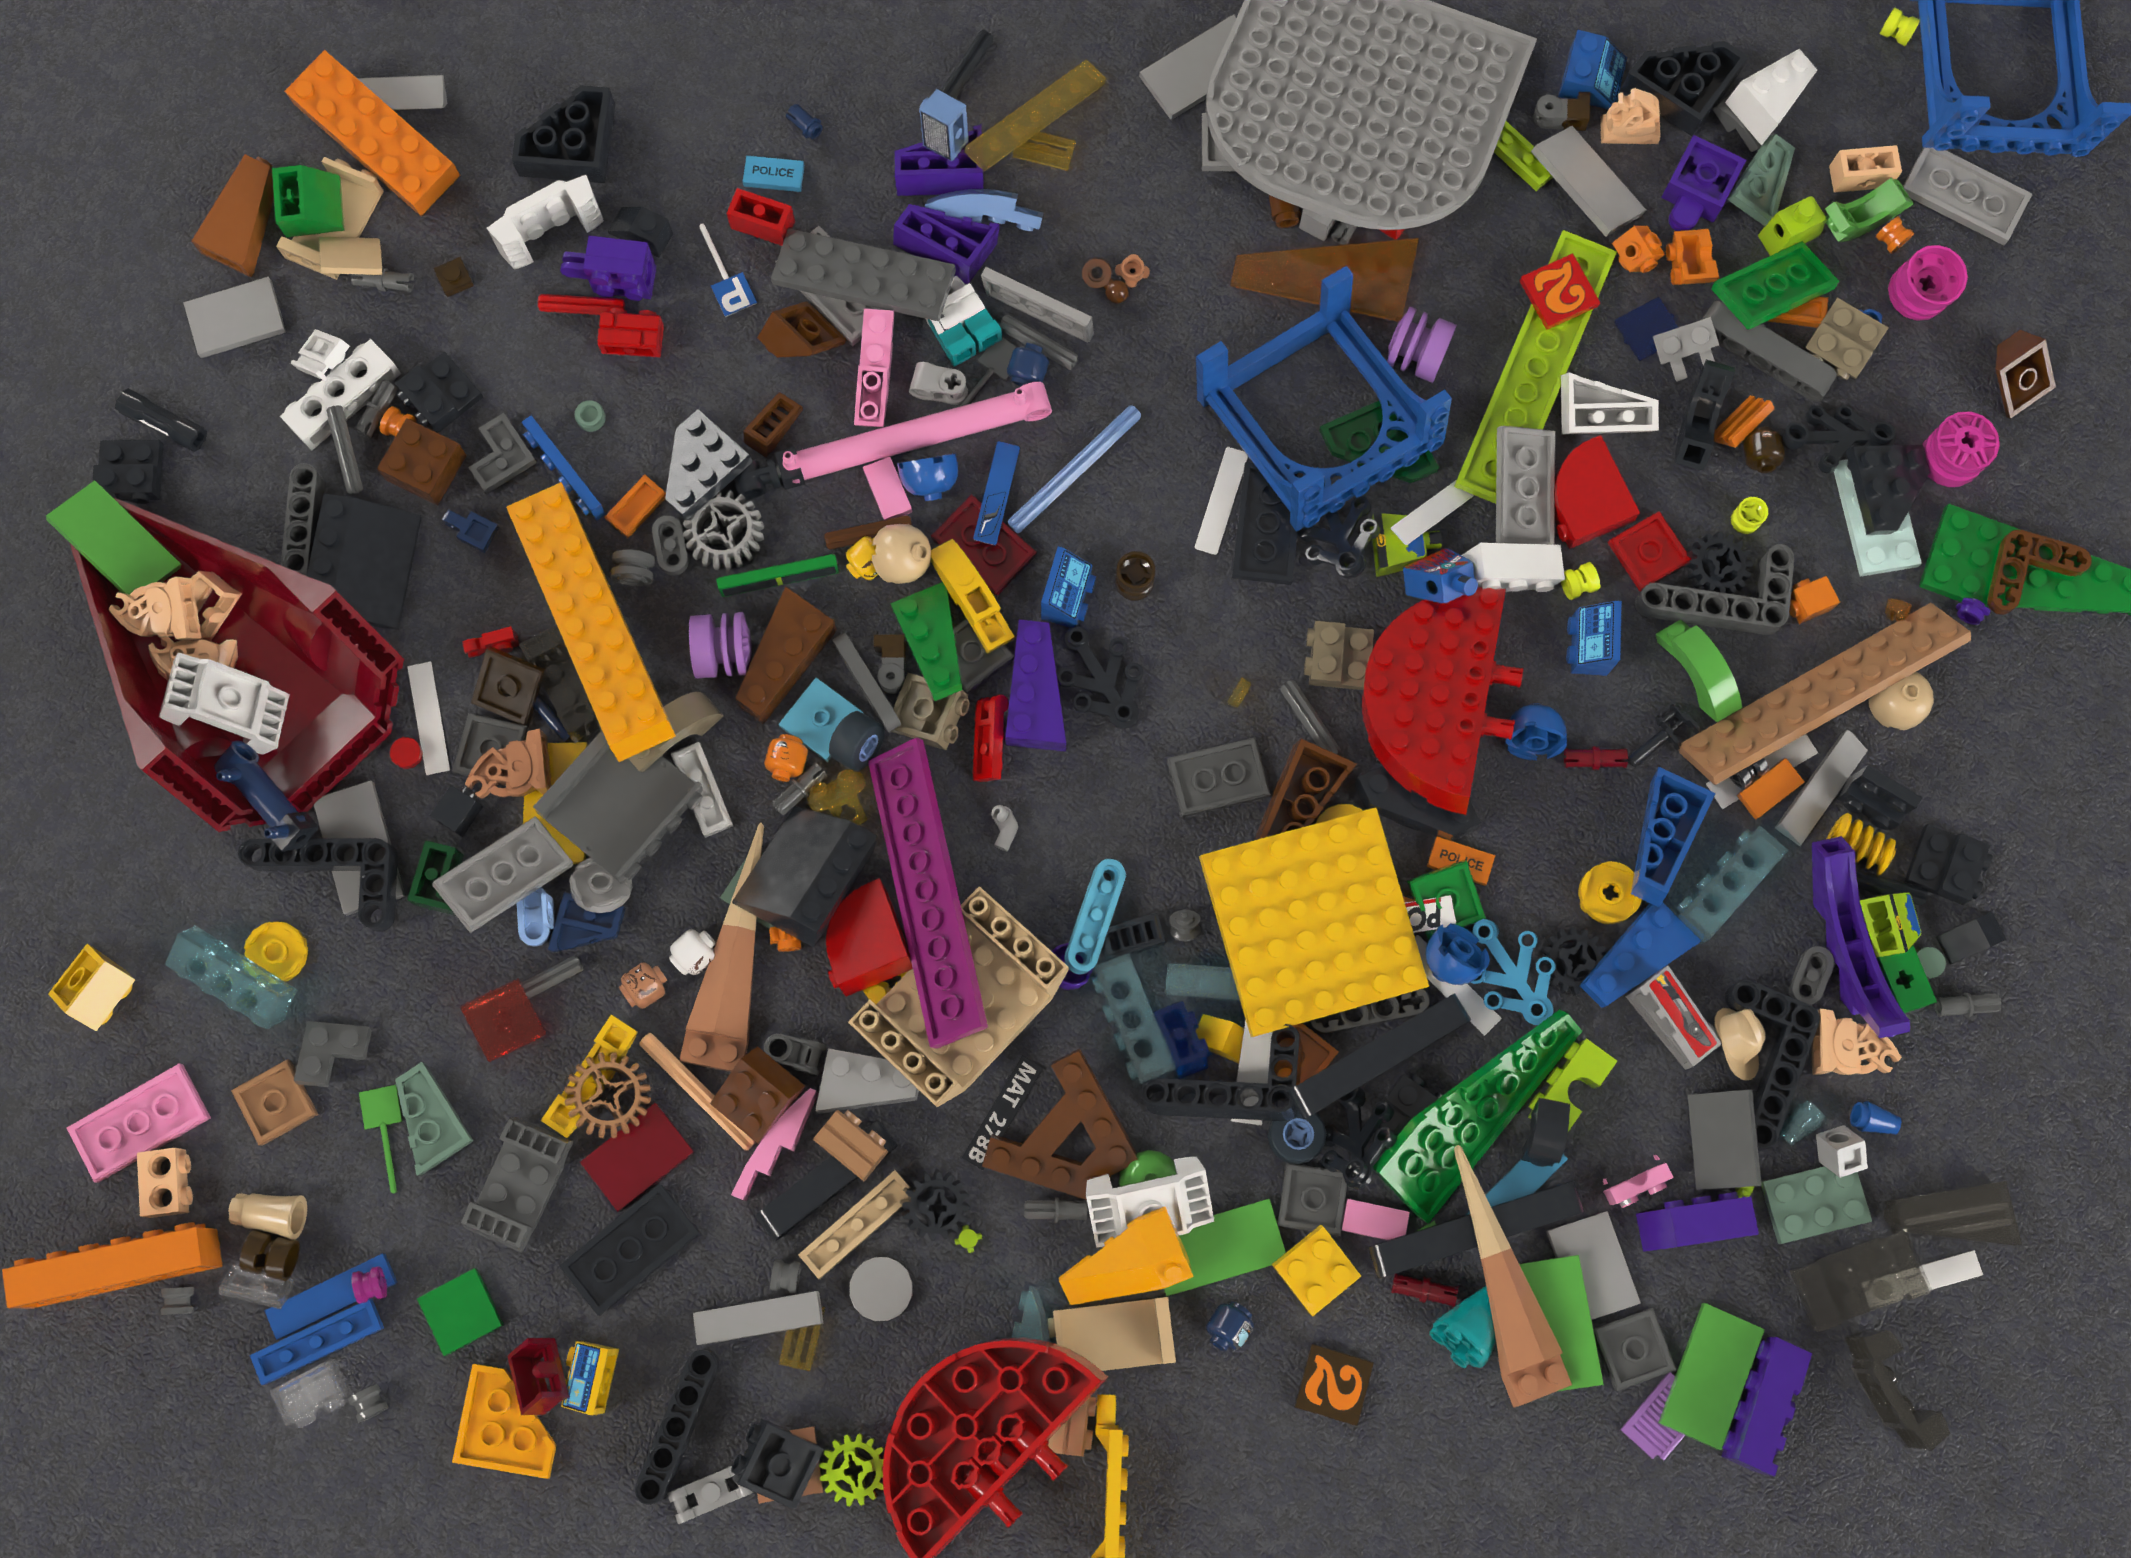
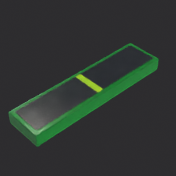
M830 554L719 577L716 580L721 596L727 597L838 574L839 569L835 555Z

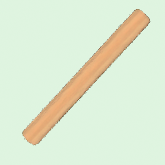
M648 1033L641 1039L639 1045L744 1150H749L756 1143L710 1104L715 1095L652 1033Z

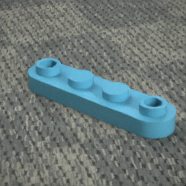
M1105 859L1093 871L1064 957L1066 965L1073 973L1085 974L1097 964L1126 878L1125 869L1117 860ZM1103 873H1108L1111 876V881H1107ZM1075 955H1080L1083 958V964L1076 961Z

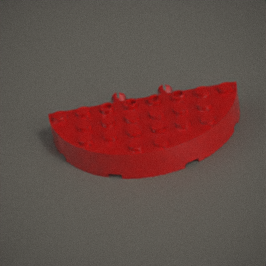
M1478 587L1473 595H1462L1447 603H1438L1425 599L1416 603L1401 613L1383 631L1370 654L1365 672L1362 717L1368 733L1369 743L1378 760L1387 772L1408 791H1415L1427 798V802L1434 806L1466 815L1480 737L1489 735L1511 740L1515 720L1490 717L1485 713L1489 685L1498 683L1520 688L1524 669L1498 665L1494 661L1506 589L1502 588L1482 589V587Z
M1019 1337L991 1340L963 1349L945 1358L924 1374L908 1392L896 1413L897 1416L887 1437L883 1459V1489L888 1514H891L897 1530L896 1535L909 1558H936L984 1507L989 1506L1005 1523L1006 1527L1009 1528L1023 1512L1003 1493V1487L1029 1460L1032 1461L1034 1459L1051 1477L1052 1481L1057 1479L1062 1474V1471H1065L1068 1465L1048 1446V1440L1106 1381L1108 1376L1089 1360L1066 1347L1039 1339Z

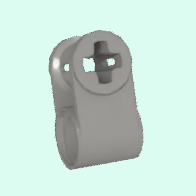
M918 362L909 393L922 400H934L958 405L963 403L968 396V388L965 376L961 371L936 366L928 362Z

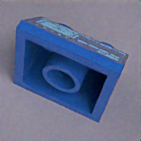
M1577 30L1570 48L1558 97L1576 99L1578 92H1590V105L1609 110L1612 103L1617 102L1627 57L1606 36Z
M1059 546L1057 547L1041 601V620L1072 628L1077 626L1078 620L1084 621L1088 609V604L1084 603L1087 592L1092 594L1096 576L1092 575V564Z
M1621 601L1578 607L1573 616L1569 617L1567 633L1572 635V646L1567 648L1566 661L1567 664H1571L1572 674L1607 676L1620 661Z

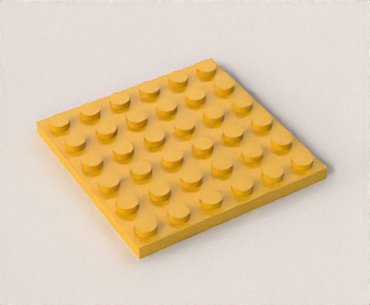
M1377 808L1199 856L1251 1037L1287 1028L1288 1026H1284L1285 1024L1294 1026L1429 987Z

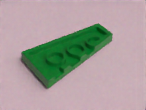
M941 582L890 603L934 701L963 690L949 593L944 583Z

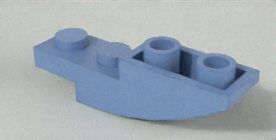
M992 189L953 191L928 199L925 204V208L943 211L946 216L963 219V216L972 218L973 222L981 223L983 215L989 216L988 220L999 224H1005V221L1017 223L1016 227L1025 231H1033L1034 228L1040 229L1043 212L1016 206L1018 194Z

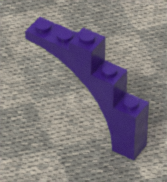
M1842 836L1812 842L1813 906L1826 920V949L1831 952L1834 962L1839 967L1840 1000L1852 1015L1860 1014L1879 1038L1894 1037L1898 1034L1910 1032V1020L1900 1008L1889 989L1870 942L1860 904L1854 849Z

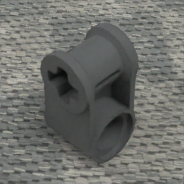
M776 1033L766 1039L764 1052L782 1066L805 1074L818 1076L819 1071L817 1067L820 1056L827 1046L816 1041ZM783 1041L787 1044V1051L783 1056L775 1057L771 1055L770 1048L774 1042ZM811 1051L809 1062L807 1063L809 1052Z

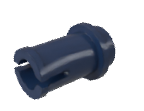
M794 104L789 108L786 118L803 131L805 138L815 139L820 135L823 129L820 119L813 118L799 104Z

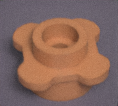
M1131 254L1123 260L1122 264L1116 265L1115 273L1126 281L1127 287L1134 288L1142 278L1149 277L1150 269L1144 266L1143 261L1138 255Z

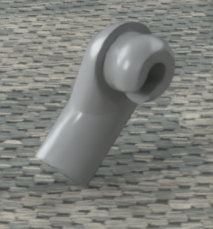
M997 805L991 812V816L1000 830L994 846L1008 852L1018 830V823L1008 807Z

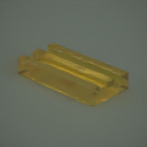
M1020 127L1013 150V157L1068 171L1076 141ZM1023 138L1066 148L1067 151L1051 148L1050 146L1044 144H1035L1023 141Z
M821 1307V1308H822V1315H823V1318H824V1313H825L826 1307ZM822 1324L814 1325L805 1363L800 1362L808 1327L800 1328L793 1360H789L788 1356L795 1329L787 1330L779 1365L811 1371Z

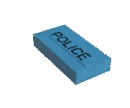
M746 156L743 185L744 187L801 192L805 167L804 161Z

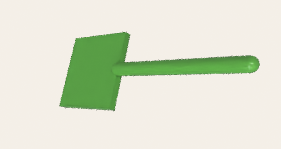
M396 1085L359 1092L364 1129L376 1127L381 1129L390 1191L393 1194L397 1192L386 1125L403 1122Z

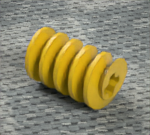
M1845 813L1835 822L1826 839L1842 836L1856 852L1855 862L1858 863L1864 857L1867 858L1865 868L1870 869L1873 865L1877 864L1876 874L1880 876L1895 856L1897 849L1895 848L1896 841L1889 838L1884 842V833L1877 832L1873 835L1874 828L1868 825L1862 829L1863 821L1857 819L1851 823L1852 815Z

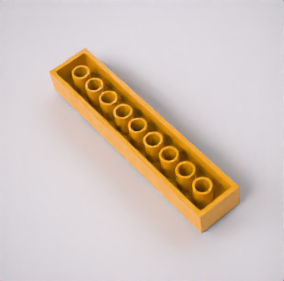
M562 482L507 506L506 508L607 743L618 762L675 737L676 734L575 507Z

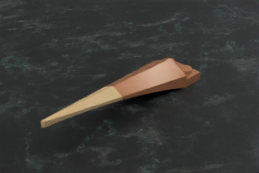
M762 822L757 827L714 948V959L707 967L686 1026V1034L679 1060L682 1063L732 1072L739 1060L747 1053L757 916L738 907L732 901L762 856L764 833Z
M1458 1145L1455 1146L1454 1152L1481 1257L1501 1377L1514 1408L1569 1387L1572 1383L1560 1355L1563 1352L1462 1147Z

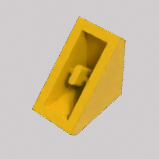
M1203 1014L1191 1043L1239 1064L1244 1028L1234 1022Z

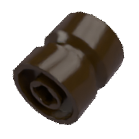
M1132 551L1125 554L1118 562L1116 588L1124 598L1131 601L1146 598L1154 586L1155 564L1147 554L1140 551Z
M253 1230L243 1245L239 1262L240 1269L257 1275L265 1271L266 1276L269 1278L287 1281L297 1264L300 1244L297 1240H291L282 1236L274 1240V1236L270 1233Z

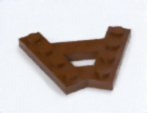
M1079 1048L1051 1064L1066 1092L1023 1144L992 1134L982 1167L1087 1200V1180L1109 1174L1110 1178L1111 1175L1127 1168L1131 1162L1137 1160L1135 1148ZM1080 1121H1082L1096 1147L1083 1163L1054 1154Z

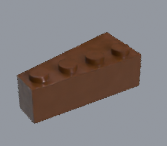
M786 586L735 698L740 708L762 724L767 721L837 631L834 620Z
M1301 738L1293 745L1254 840L1311 825L1357 763Z

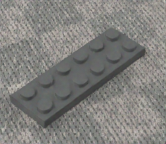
M788 228L771 276V282L773 285L940 321L956 268L954 264Z

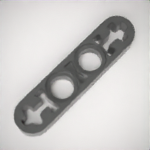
M844 632L833 638L832 642L886 731L889 733L900 727L901 722L847 634Z
M1423 989L1399 995L1400 1002L1411 998V993H1414L1416 998H1421L1422 1003L1418 1005V1010H1414L1413 1005H1406L1401 1007L1403 1013L1399 1014V1003L1396 997L1386 999L1391 1002L1393 1007L1392 1013L1388 1016L1380 1015L1376 1011V1002L1359 1007L1362 1010V1018L1358 1022L1349 1021L1346 1018L1345 1011L1339 1012V1018L1343 1025L1338 1026V1019L1329 1021L1327 1028H1323L1322 1023H1316L1315 1020L1309 1021V1024L1316 1033L1329 1034L1414 1017L1427 1009L1429 997Z

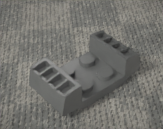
M516 1116L508 1120L499 1140L504 1141L477 1202L469 1203L461 1224L467 1230L523 1253L563 1170L573 1140Z

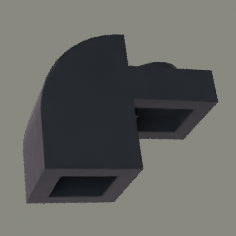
M1538 1098L1531 1112L1530 1135L1522 1148V1161L1531 1162L1533 1165L1540 1167H1552L1554 1163H1560L1567 1140L1570 1104Z

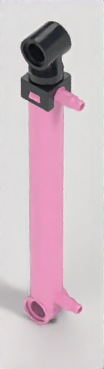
M1032 382L1017 388L1015 392L800 451H796L794 447L776 452L775 456L778 466L775 465L773 458L766 460L767 466L760 467L759 462L753 460L747 468L733 479L737 496L742 494L746 500L754 499L766 493L767 484L773 483L774 488L781 487L779 479L781 477L785 490L805 485L804 480L1018 421L1025 420L1030 422L1041 420L1052 413V408L1044 383Z

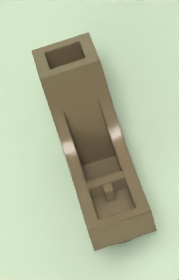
M692 692L683 695L664 706L676 736L628 759L639 772H644L674 744L692 734L703 736L724 715L702 692Z

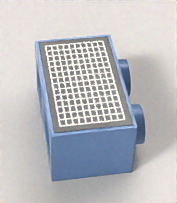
M936 89L929 98L927 97L923 100L919 108L923 146L953 161L968 143L966 105Z

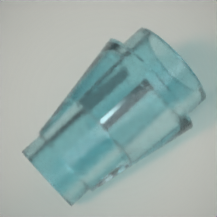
M1806 1100L1803 1104L1799 1103L1779 1135L1790 1146H1793L1796 1142L1798 1143L1823 1126L1821 1122L1826 1117L1815 1105Z

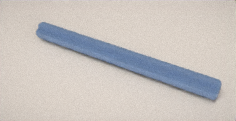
M1133 405L1128 406L1008 520L1009 527L1014 532L1020 533L1140 420L1141 413Z

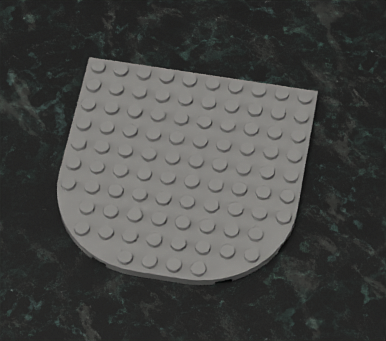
M1244 0L1210 77L1206 97V114L1209 129L1217 148L1231 167L1256 188L1275 198L1340 222L1369 229L1400 230L1430 224L1461 207L1481 184L1537 38L1430 0Z

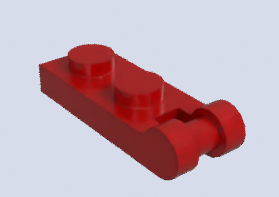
M1004 695L981 698L976 702L973 781L986 782L1001 779L1004 712L1009 707V701Z

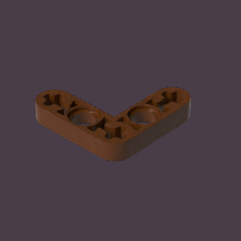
M2011 531L2000 543L1987 603L1989 608L1996 614L2004 615L2018 606L2028 564L2075 577L2090 567L2092 563L2090 553L2080 546L2028 531ZM2017 539L2018 545L2022 547L2016 551L2015 557H2010L2015 549V544L2010 542ZM2040 546H2047L2052 550V560H2045L2039 555ZM2073 556H2076L2077 562L2081 563L2077 567H2074V561L2069 560ZM2005 565H2011L2016 569V579H2009L2004 575L2003 567ZM2006 587H2011L2006 591L2005 600L2010 602L2004 606L2002 605V600L1997 597L2005 592Z

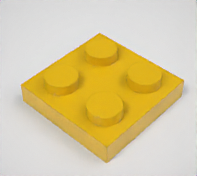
M1319 1225L1272 1264L1312 1317L1361 1277L1360 1273L1322 1225Z

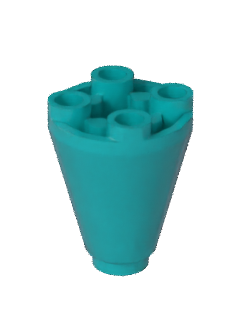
M1486 1286L1436 1319L1433 1323V1328L1429 1331L1432 1339L1444 1345L1452 1353L1450 1355L1451 1359L1462 1368H1466L1468 1365L1478 1368L1485 1366L1496 1345Z

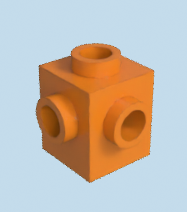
M1634 225L1612 243L1619 254L1620 264L1629 272L1647 273L1658 265L1657 260L1665 255L1661 249V240L1654 232H1651L1648 226Z

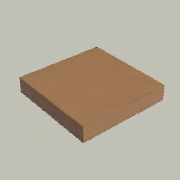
M289 1059L231 1090L260 1146L267 1144L318 1115L304 1085H298L294 1082L296 1069Z

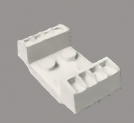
M584 175L568 182L558 180L507 207L504 216L487 227L500 254L513 269H517L534 262L524 242L541 237L545 231L554 226H561L567 223L575 215H577L587 233L598 227L604 220L589 180Z
M178 652L172 664L159 717L178 726L190 717L243 736L244 743L251 746L256 753L263 755L278 748L290 694L271 686L266 680L210 659H199Z
M1185 1157L1174 1159L1176 1175L1113 1189L1109 1174L1087 1180L1086 1199L1096 1248L1104 1247V1242L1110 1237L1116 1238L1128 1229L1127 1224L1135 1218L1164 1206L1171 1217L1178 1235L1187 1234L1195 1227L1214 1222L1206 1170L1198 1158Z

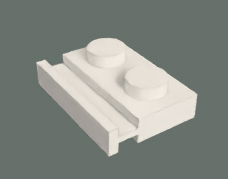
M315 329L298 352L301 354L300 358L297 361L292 360L291 364L298 370L325 381L327 377L324 373L328 368L333 370L335 366L344 360L345 352L350 346L340 338Z

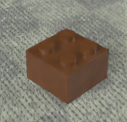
M406 418L377 470L386 481L438 506L467 455L459 443Z
M757 1046L739 1060L710 1104L758 1144L784 1112L793 1105L805 1088V1085Z

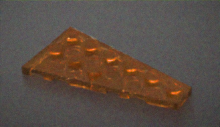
M1419 238L1237 255L1230 286L1320 305L1322 280L1347 265L1353 273L1350 312L1399 322L1404 313Z

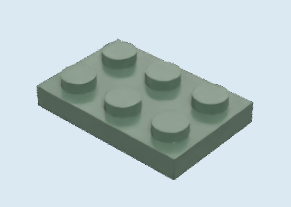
M1824 1166L1761 1182L1762 1192L1778 1244L1872 1222L1858 1172L1839 1178Z

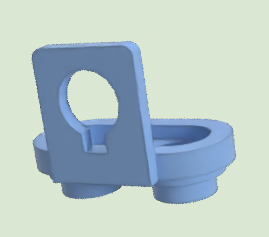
M542 887L517 902L518 933L521 940L527 945L535 947L544 944L549 939L551 930L555 926L554 900Z

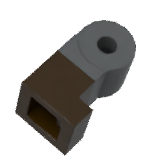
M1578 92L1576 99H1559L1554 95L1542 96L1538 100L1534 111V122L1544 129L1565 130L1573 126L1578 131H1586L1590 120V92Z
M874 635L875 652L882 653V667L877 675L879 685L887 694H896L901 691L905 681V636Z

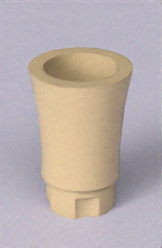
M237 1194L232 1198L229 1205V1222L247 1229L265 1231L296 1240L305 1225L307 1201L303 1195Z

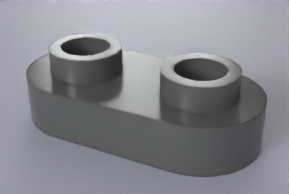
M662 516L654 522L652 527L657 561L664 573L671 576L680 575L687 569L689 564L686 541L683 537L684 531L678 519L673 516ZM673 530L674 533L671 537H665V531ZM670 559H679L676 565L669 564Z
M1815 946L1806 950L1801 955L1789 985L1790 997L1809 1005L1816 1004L1822 998L1834 967V958L1828 949ZM1812 958L1819 961L1818 969L1811 965ZM1801 986H1805L1808 989L1807 997L1800 993Z

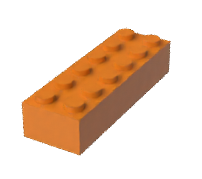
M326 50L284 91L296 107L365 168L376 175L382 183L420 216L460 176L453 162Z
M195 1222L184 1223L174 1226L175 1231L163 1232V1229L144 1232L142 1233L143 1239H131L130 1236L110 1240L111 1245L99 1246L98 1243L78 1247L76 1252L57 1251L46 1254L44 1259L25 1258L14 1261V1267L2 1269L7 1308L34 1309L223 1267L218 1230L206 1228L205 1224L195 1225Z

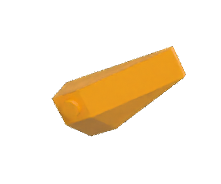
M1165 1206L1132 1220L1127 1224L1128 1229L1116 1238L1110 1237L1104 1242L1105 1246L1093 1256L1087 1255L1058 1278L1070 1305L1164 1289L1194 1277L1187 1252Z

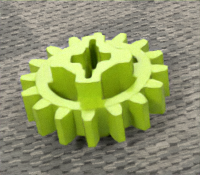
M859 1433L855 1441H852L850 1435L847 1434L844 1435V1444L834 1440L832 1443L835 1450L826 1449L824 1451V1455L829 1460L819 1464V1467L826 1469V1474L820 1477V1481L829 1482L830 1485L825 1489L826 1493L833 1490L837 1493L834 1499L835 1502L845 1497L847 1506H851L854 1499H857L860 1506L865 1504V1496L868 1495L872 1500L877 1498L874 1491L875 1488L884 1490L883 1482L880 1481L883 1478V1459L880 1458V1454L884 1448L882 1446L875 1450L872 1447L875 1441L874 1438L869 1439L865 1443L863 1442L862 1434ZM856 1447L866 1450L873 1459L866 1460L858 1455ZM844 1450V1462L841 1467L833 1469L837 1456ZM851 1460L855 1461L856 1466L862 1465L863 1471L858 1474L859 1479H855L853 1474H847L846 1469L851 1466ZM876 1471L874 1481L866 1489L864 1481L869 1472ZM844 1480L851 1485L853 1492L843 1489L836 1481Z

